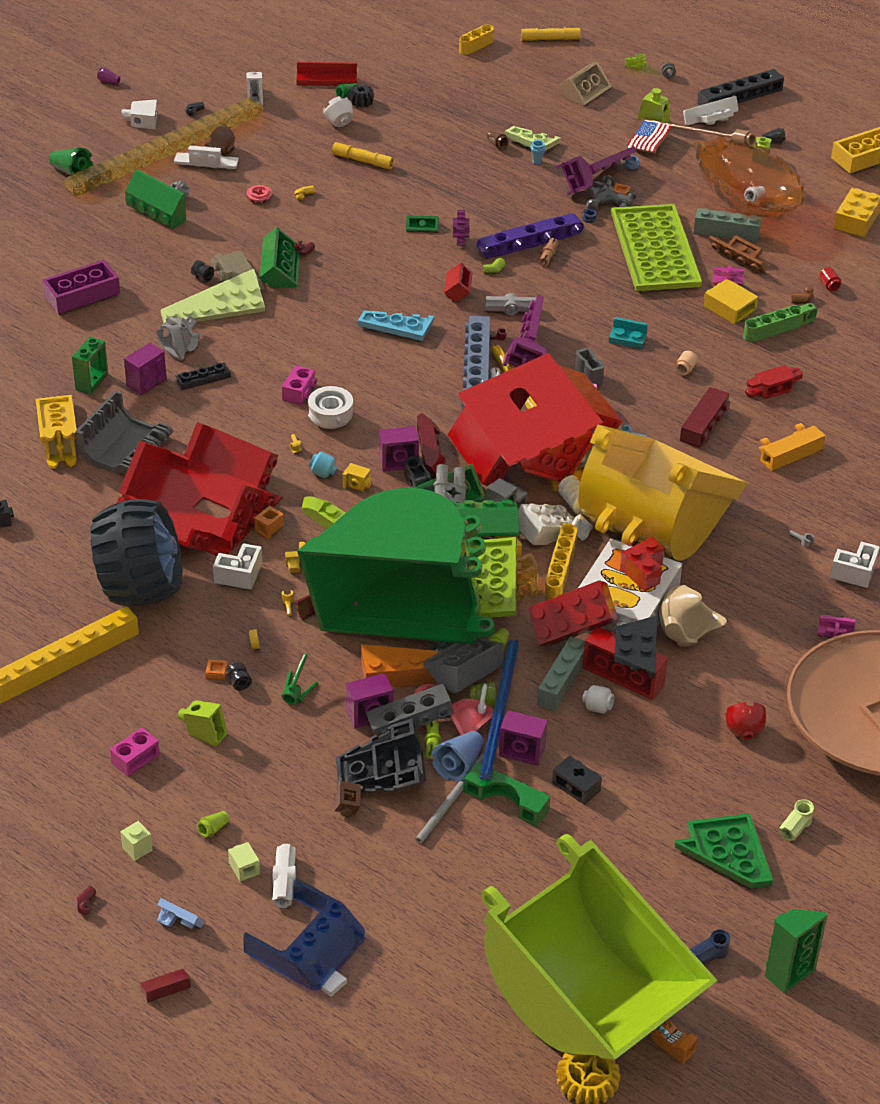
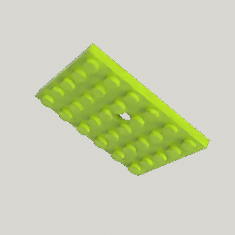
M516 537L484 540L486 551L477 557L482 562L483 571L479 576L475 577L481 604L479 616L490 618L516 616ZM474 545L471 548H478L480 545Z

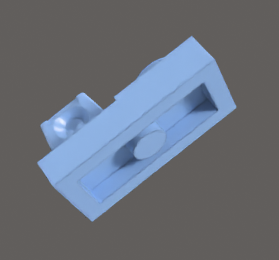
M162 898L157 904L161 907L157 921L168 927H171L178 917L182 919L181 924L191 929L194 925L202 928L205 922L199 916Z

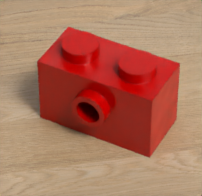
M462 262L446 274L444 293L448 299L455 303L468 295L471 290L473 272Z

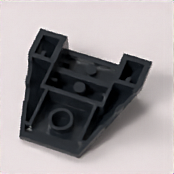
M413 718L392 724L387 727L388 731L378 737L375 734L370 737L371 741L361 747L358 744L336 757L338 784L340 781L361 784V791H396L424 783L426 781L423 748Z

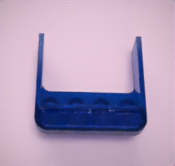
M296 878L294 880V898L319 912L317 916L285 950H277L246 932L243 935V951L310 990H320L333 973L338 971L363 943L365 929L344 903Z

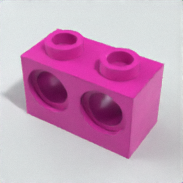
M295 365L282 385V400L302 405L305 399L309 398L312 388L316 387L317 378H315V370Z
M140 728L110 749L111 763L128 777L160 755L159 740L144 728Z

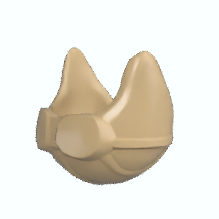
M686 585L671 588L663 598L659 608V620L667 637L676 641L679 647L697 644L700 637L710 631L723 627L727 622L725 617L716 613L701 601L702 596L700 593Z

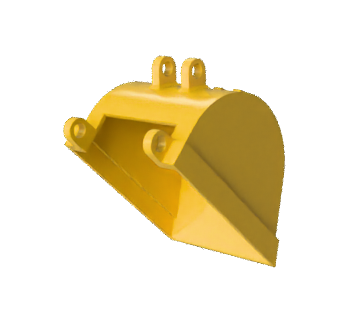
M597 425L590 441L594 446L581 477L578 501L582 514L596 523V530L605 533L609 529L616 534H622L621 541L628 546H631L634 542L640 543L653 537L665 548V558L682 561L689 558L700 548L733 499L739 498L748 483L653 438Z

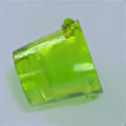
M496 681L471 685V699L480 700L484 684H487L484 703L488 704L491 708L495 707L497 699Z

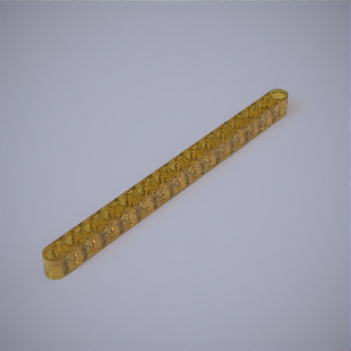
M246 98L73 174L65 179L64 187L75 196H80L210 138V134L219 125L223 126L225 124L232 128L261 114L263 107L254 99Z

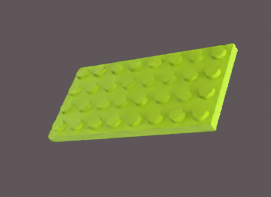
M675 204L611 208L612 219L635 291L702 287V280Z

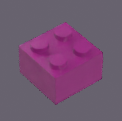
M150 342L124 358L126 386L140 395H143L167 379L165 351Z
M415 426L379 430V460L382 472L404 470L407 457L416 456L419 458V438Z
M385 673L346 683V712L354 729L369 725L366 715L367 711L393 702V689Z
M507 710L500 727L499 756L539 766L546 748L548 720Z

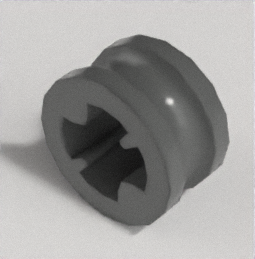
M665 63L662 66L663 76L665 78L675 76L676 69L672 63Z

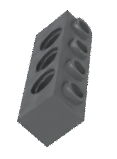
M443 683L366 712L372 732L377 737L388 731L387 727L408 719L413 718L417 728L454 714L451 700Z

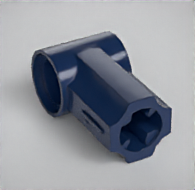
M722 929L714 930L710 938L695 945L690 950L703 965L715 958H725L729 953L730 935Z

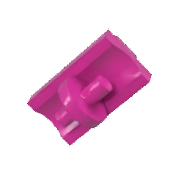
M731 266L727 268L714 267L713 284L716 286L718 283L729 279L737 285L743 286L744 269L731 268Z
M820 615L817 635L836 637L854 632L855 620L846 617L839 618L832 617L831 615Z

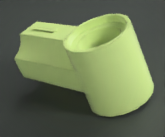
M802 799L795 803L794 810L779 828V833L783 839L795 841L803 829L811 825L814 812L812 802Z

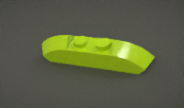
M310 496L304 497L302 504L304 514L326 529L345 514L344 511L327 500Z

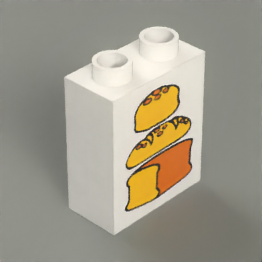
M610 539L578 588L598 580L608 584L619 620L601 627L607 631L616 634V626L657 616L658 626L660 623L659 608L663 598L671 588L680 586L682 563L664 557L663 565H661L660 584L647 591H643L620 570L621 553L633 546Z

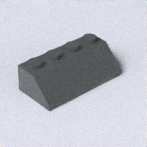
M477 638L476 644L455 643L423 661V665L438 685L443 683L445 689L452 693H458L503 666V643Z

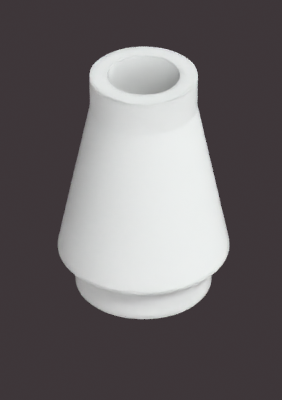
M763 186L748 187L745 190L744 197L748 202L754 203L765 194V188Z

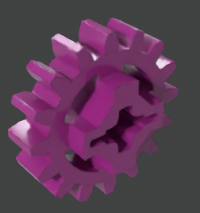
M457 210V218H453V238H457V246H465V238H469L470 218H466L465 210Z

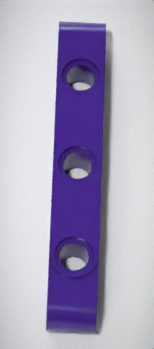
M567 214L482 237L477 241L476 247L485 258H492L546 244L551 238H554V242L555 239L561 240L577 235L583 231L584 224L575 214Z

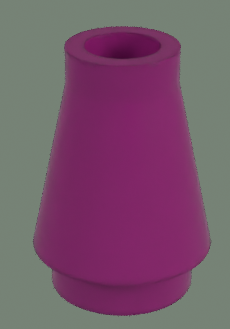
M101 67L97 73V79L101 82L118 85L121 79L120 76L106 67Z

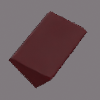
M180 969L141 982L140 986L148 1003L191 988L189 975L184 969Z

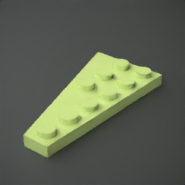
M251 269L161 309L163 324L166 322V318L170 317L179 318L180 320L185 318L186 320L189 315H192L196 322L265 312V305L255 270Z

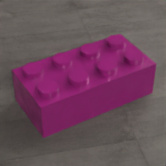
M105 260L42 280L44 297L57 314L120 294L119 277Z

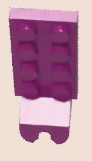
M634 146L590 165L581 155L556 165L557 169L562 167L571 191L567 192V195L569 196L592 186V175L600 172V168L604 170L611 167L610 163H612V166L620 163L621 158L623 161L631 158V154L635 153L636 149Z
M537 295L535 300H531L528 307L529 312H525L522 318L521 334L519 337H514L504 356L503 366L506 367L508 364L518 367L546 354L547 350L535 341L544 300L543 296Z

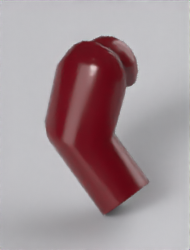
M88 886L75 900L77 911L82 915L89 914L92 909L90 900L97 893L92 886Z

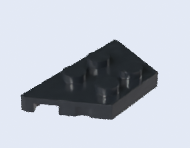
M657 616L616 626L614 661L627 665L635 671L641 669L648 672V677L655 678Z

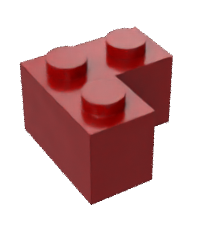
M650 537L621 553L620 570L643 591H647L660 584L661 565H663L665 548L653 537Z

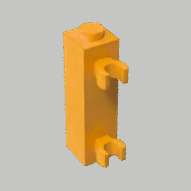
M802 423L794 426L798 431L773 443L768 438L761 439L760 442L763 445L759 447L761 451L760 461L773 471L823 450L826 435L816 426L806 429Z

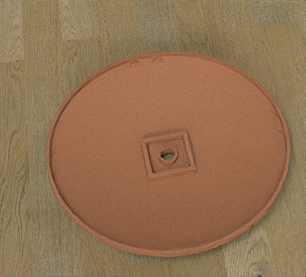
M880 630L842 634L814 646L797 662L792 670L787 687L788 708L794 723L803 736L822 753L845 766L880 776Z

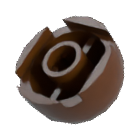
M219 125L210 134V142L206 141L205 147L221 148V156L227 153L230 154L235 148V135L227 125Z

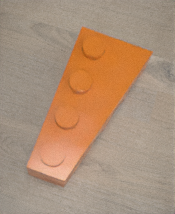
M361 644L363 676L368 678L385 673L392 688L437 684L423 665V661L441 651Z

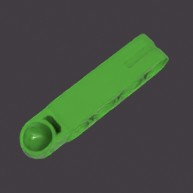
M811 303L802 306L793 305L745 321L743 338L746 341L755 342L799 328L802 325L811 323L816 318L818 308Z

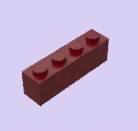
M709 387L682 425L680 441L700 448L703 442L708 440L710 432L715 430L717 422L721 421L724 411H728L730 407V401H728L729 393Z

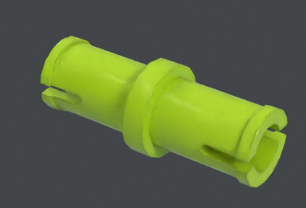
M433 721V727H431V722L426 724V756L430 759H433L432 751L441 743L439 723L437 721Z

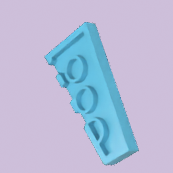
M364 310L358 320V326L423 341L434 322V316L428 315V318H421L420 315L413 314L412 317L402 316V313L387 315L386 312Z

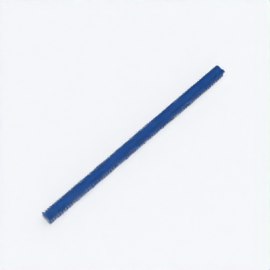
M511 639L508 641L502 676L480 771L481 780H491L500 737V727L504 719L508 692L518 652V640L513 641Z

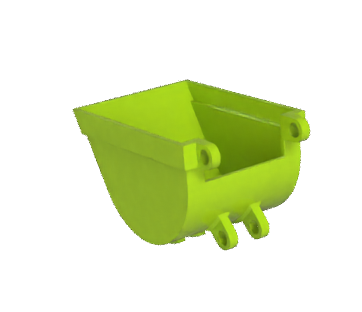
M564 834L557 839L556 843L561 854L571 864L569 872L507 916L511 905L496 888L489 886L481 892L482 900L489 909L483 921L487 926L484 939L485 953L492 975L504 998L522 1022L541 1040L565 1053L598 1055L603 1059H617L717 982V979L591 839L580 846L572 836Z

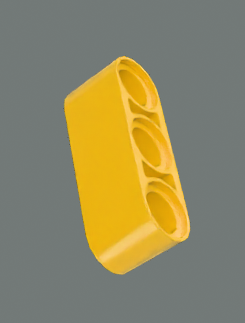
M483 25L462 35L459 41V52L463 55H469L492 44L494 41V27L492 25Z

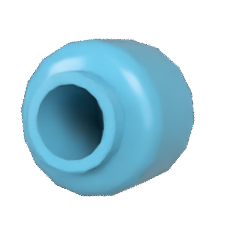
M324 452L315 453L309 464L311 472L323 479L328 478L329 475L333 476L338 466L335 465V457Z

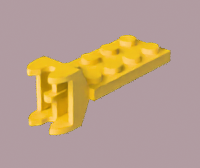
M72 395L36 399L41 443H45L48 466L56 469L60 461H65L66 465L73 467L77 462L74 442L77 429Z

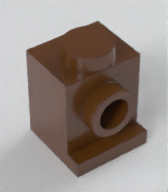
M340 781L334 790L335 811L340 812L344 817H350L355 815L360 808L361 784Z

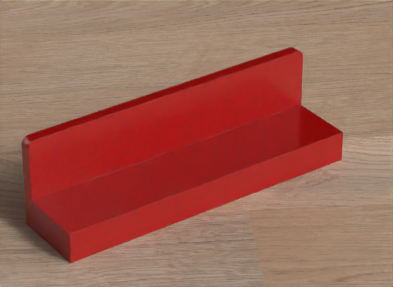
M297 62L296 85L338 86L340 84L353 83L357 85V63Z

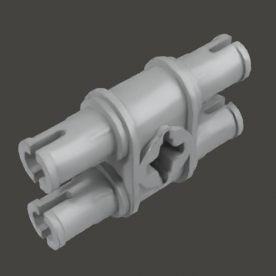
M438 465L436 481L433 484L435 487L434 492L456 503L466 501V490L468 487L465 484V468L456 467L454 469V483H449L448 465Z

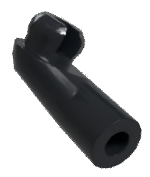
M204 102L188 104L185 109L186 114L194 115L197 110L205 109Z

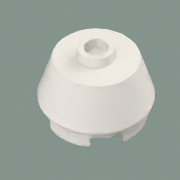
M340 96L333 98L329 101L327 108H323L325 119L335 127L347 125L354 117L352 102L347 97L345 99H341Z

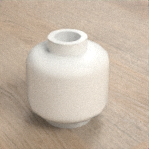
M592 685L588 691H584L583 702H585L587 710L604 714L612 709L614 694L607 687Z

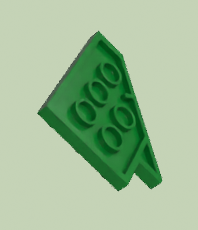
M750 813L687 821L690 838L675 840L674 846L676 849L749 888L766 887L773 884V878Z

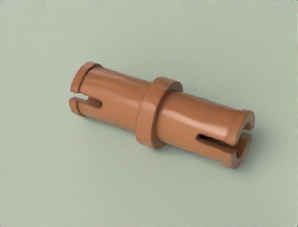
M554 238L549 239L547 246L543 248L542 256L539 259L541 266L545 262L543 267H547L551 258L554 257L555 250L559 245L557 239H555L554 243H552Z

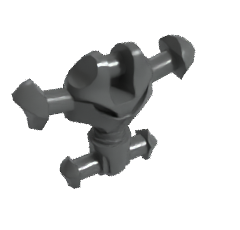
M609 174L603 177V182L594 181L593 187L589 189L592 199L587 201L586 206L587 209L598 210V204L615 203L619 207H630L632 199H636L637 196L632 191L627 192V196L622 193L615 194L612 185L616 183V180Z

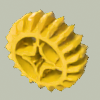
M565 1053L563 1059L558 1063V1070L556 1071L557 1085L561 1087L562 1095L567 1094L568 1101L576 1099V1104L580 1102L599 1104V1101L605 1104L608 1098L612 1099L614 1092H617L621 1077L619 1065L615 1064V1059H603L598 1055Z

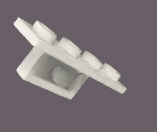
M733 96L684 110L685 125L698 122L711 125L715 124L717 120H728V117L734 116L733 113L738 111L737 97Z
M189 146V153L178 152L174 159V164L236 169L239 162L237 157L221 156V148Z

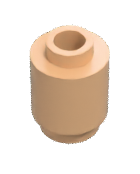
M684 351L675 364L676 372L680 375L689 374L698 362L696 354L692 351Z

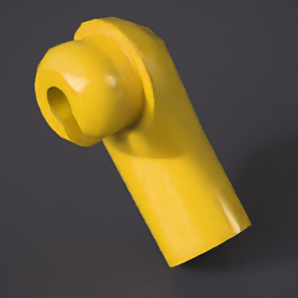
M314 186L297 189L294 192L296 199L303 200L304 195L314 194Z

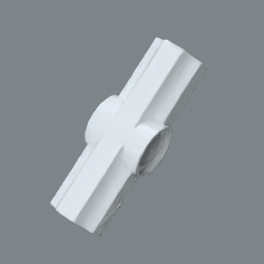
M282 844L280 847H277L276 866H273V905L278 906V908H287L289 905H292L293 886L296 884V848L290 844Z

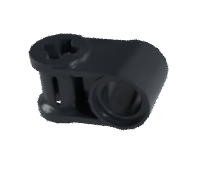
M409 456L405 459L404 476L411 488L431 480L430 473L426 470L420 458Z

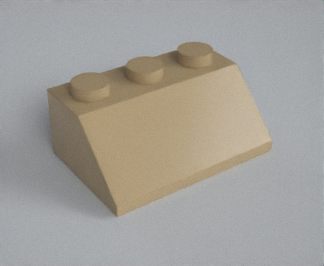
M597 60L558 85L567 99L582 106L612 87Z

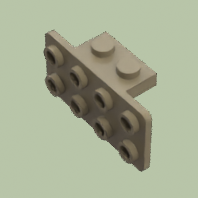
M241 251L225 255L218 253L214 254V258H211V264L222 282L252 269ZM256 275L260 291H263L264 286Z

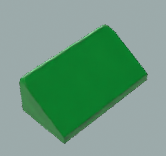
M406 215V231L438 232L439 216Z

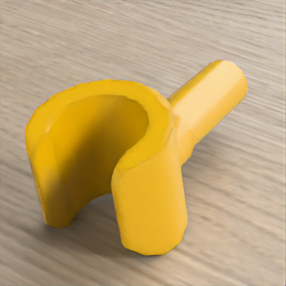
M292 434L293 443H290V449L294 454L302 451V448L300 447L301 441L297 440L295 434Z
M291 590L289 595H285L284 591H282V603L286 604L287 616H291V604L294 602L293 591Z

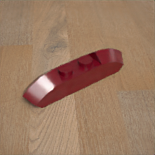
M420 413L417 416V434L423 465L430 473L432 480L436 478L437 466L440 464L445 465L446 458L441 454V447L437 446L439 445V435L441 434L438 426L426 415Z

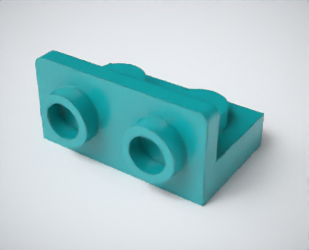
M615 317L609 336V343L643 349L647 337L648 323Z

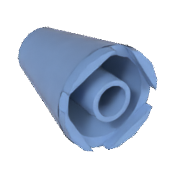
M470 731L438 744L432 751L434 757L432 764L437 773L446 780H455L454 782L464 779L484 747L483 737L476 731Z

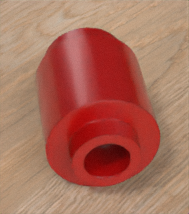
M827 267L821 270L819 279L826 289L830 291L838 290L841 287V279L833 268Z

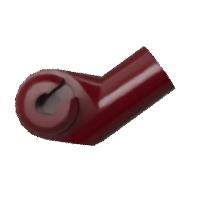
M298 241L294 244V249L301 255H306L315 249V244L309 242L305 245L302 244V241Z

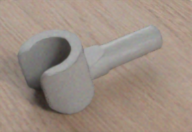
M792 530L789 532V535L802 541L803 547H809L810 543L814 542L815 537L811 533H806L803 536Z

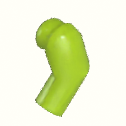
M498 258L490 265H483V273H499L505 266V260Z

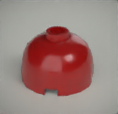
M746 702L733 704L726 709V725L732 734L749 740L764 730L766 725V708L762 704L753 702V706H747Z

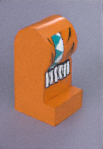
M666 1020L651 1032L653 1041L682 1064L696 1052L698 1038L692 1033L687 1035L669 1020Z

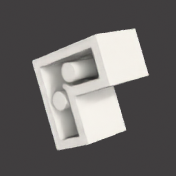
M861 542L857 554L838 549L833 560L830 578L868 588L877 563L880 546Z
M243 543L238 556L218 553L213 565L214 583L252 589L262 566V547Z

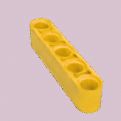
M564 524L560 528L545 582V597L548 600L563 594L577 543V527L573 524Z

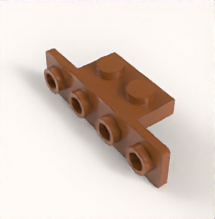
M737 235L732 238L729 244L710 236L709 240L714 250H720L729 258L733 257L741 264L751 266L756 272H766L764 263L758 260V257L763 252L762 248Z

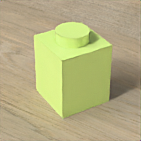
M139 821L120 831L122 848L134 861L153 851L151 833Z
M248 842L228 850L229 864L240 882L260 874L259 859Z

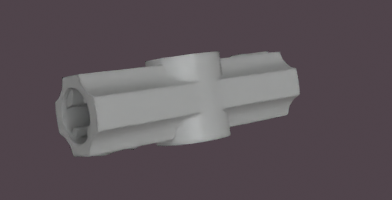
M508 293L504 297L486 296L485 310L505 312L510 316L516 315L518 312H529V304L536 297H518L514 293Z

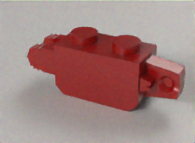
M786 365L756 373L755 378L747 381L746 384L749 388H746L745 393L749 397L760 395L762 398L768 399L791 392L793 383L802 379L803 372L798 367L788 368Z

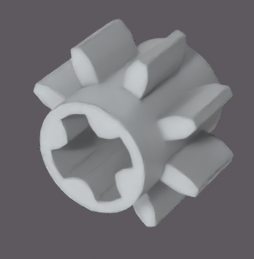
M180 180L171 184V187L185 193V199L189 196L190 190L186 182Z

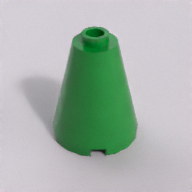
M83 147L56 150L51 152L49 156L51 166L75 179L82 180L84 177L87 178L93 168V161H91L92 153Z

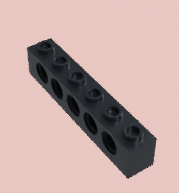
M775 69L702 89L698 91L697 104L701 106L733 96L737 97L738 104L783 90L784 77Z

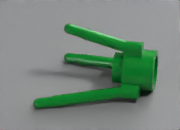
M306 653L300 661L291 684L293 672L289 671L285 688L281 695L284 702L290 705H295L297 701L302 703L303 699L318 684L315 681L303 693L301 692V687L296 684L307 658Z

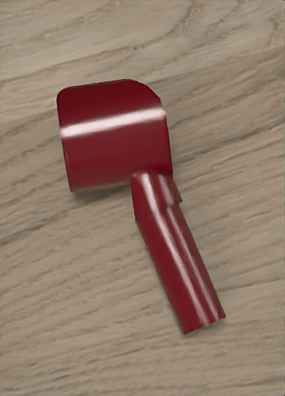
M499 328L497 334L489 335V339L505 340L507 335L505 333L506 329Z

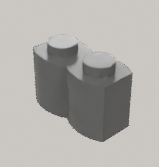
M589 348L577 350L575 370L585 373L593 384H597V386L603 384V362L596 358L595 353Z

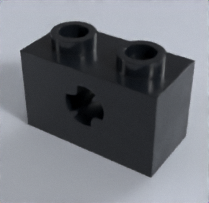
M570 755L553 769L552 783L583 805L587 804L601 791L602 777Z

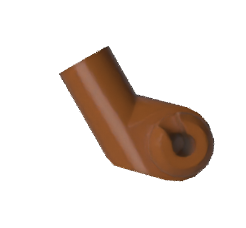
M805 288V293L792 294L791 302L804 303L809 301L814 296V289Z

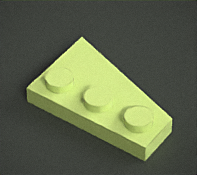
M516 126L505 130L507 138H510L511 141L522 143L526 147H530L535 140L543 141L546 145L545 151L559 144L561 138L557 136L554 139L549 138L545 133L533 134L532 130Z

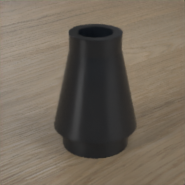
M776 128L762 134V137L771 139V143H782V141L786 140L783 128Z

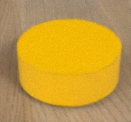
M257 629L250 630L251 647L253 650L259 649L260 642Z

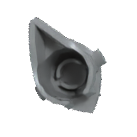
M189 315L186 320L185 318L181 320L173 317L166 318V322L156 331L162 347L169 355L179 361L184 360L185 352L190 353L198 346L197 342L200 335L198 332H192V328L196 324V319L192 315ZM162 327L166 328L168 336H163L164 329Z

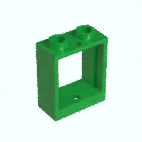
M89 336L72 355L75 390L91 395L108 376L105 341Z

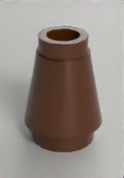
M490 131L487 135V139L498 149H504L508 146L509 139L505 134Z

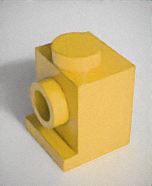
M350 463L342 474L343 488L350 487L365 492L372 484L371 469Z

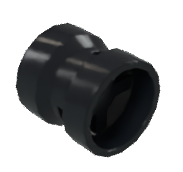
M197 260L191 267V274L199 277L204 282H208L214 275V268L206 265L201 260Z
M236 662L227 668L226 674L235 690L242 691L251 685L252 678L247 673L243 663Z

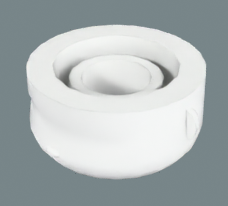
M326 386L315 390L309 396L308 417L317 426L324 429H337L345 426L352 419L353 397L347 390L336 386Z

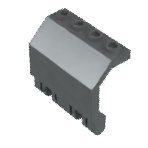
M115 390L77 428L75 437L77 447L94 466L118 475L120 473L126 475L139 440L161 446V442H165L170 437L173 429L161 422L152 425L133 418L123 406L122 392Z

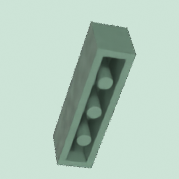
M697 208L693 233L729 239L737 235L746 241L758 243L762 217Z
M570 636L538 688V706L556 712L582 669L584 640Z

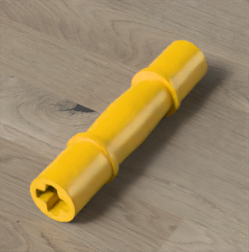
M580 28L521 29V41L562 39L566 41L580 40L581 37Z
M335 142L332 147L333 155L373 164L375 167L378 166L391 170L394 164L393 157L382 155L378 152L373 153Z

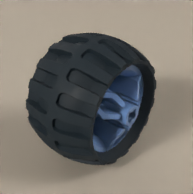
M127 500L111 505L93 517L90 527L92 559L98 581L110 602L122 606H145L162 601L180 589L183 573L181 550L173 520L167 508L163 506V503L154 500Z

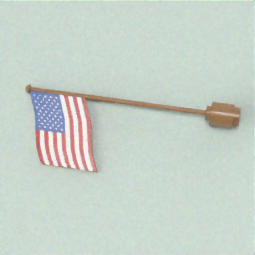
M643 118L640 128L629 140L627 148L634 146L638 151L656 154L658 147L666 139L672 127L732 138L734 145L743 147L753 146L756 142V135L751 131L740 129L735 130L731 135Z

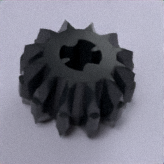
M354 85V87L350 88L348 99L352 102L353 106L369 107V105L373 104L374 91L367 85Z

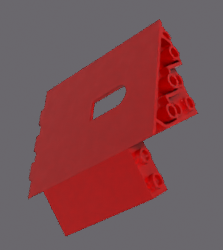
M547 353L457 393L465 407L447 435L467 464H473L482 485L489 486L499 478L503 479L509 467L517 463L524 472L561 482L567 476L573 475L593 444L590 443L593 436L592 429L595 430L597 425L618 429L622 420L585 373L558 365L551 355ZM530 396L537 406L521 412L520 410Z
M197 422L184 455L139 440L119 491L122 497L119 496L117 503L139 499L161 502L167 508L173 520L179 544L206 551L215 556H218V553L228 555L255 527L254 517L269 506L274 508L283 498L265 490L270 482L272 470L277 465L278 454ZM204 498L227 508L230 514L224 518H217L194 507Z

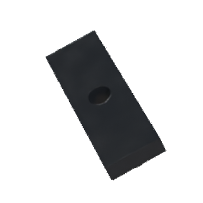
M225 362L175 375V381L181 390L231 378V372Z

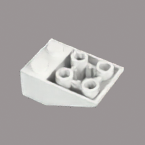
M521 504L518 510L519 531L533 545H548L557 541L561 526L572 524L575 519L562 505Z

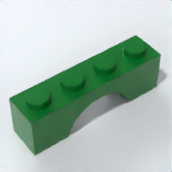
M476 762L464 777L463 792L481 801L491 796L507 797L517 805L519 809L518 818L537 827L550 810L551 796L495 770L492 771L491 780H481L480 771L482 764Z

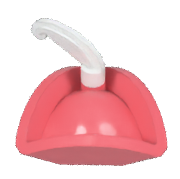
M484 684L480 700L469 698L452 703L454 714L450 716L460 735L470 731L478 732L492 719L494 710L484 703L487 684Z

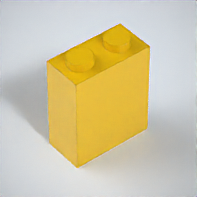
M729 279L718 283L704 294V307L733 324H736L757 309L758 296Z

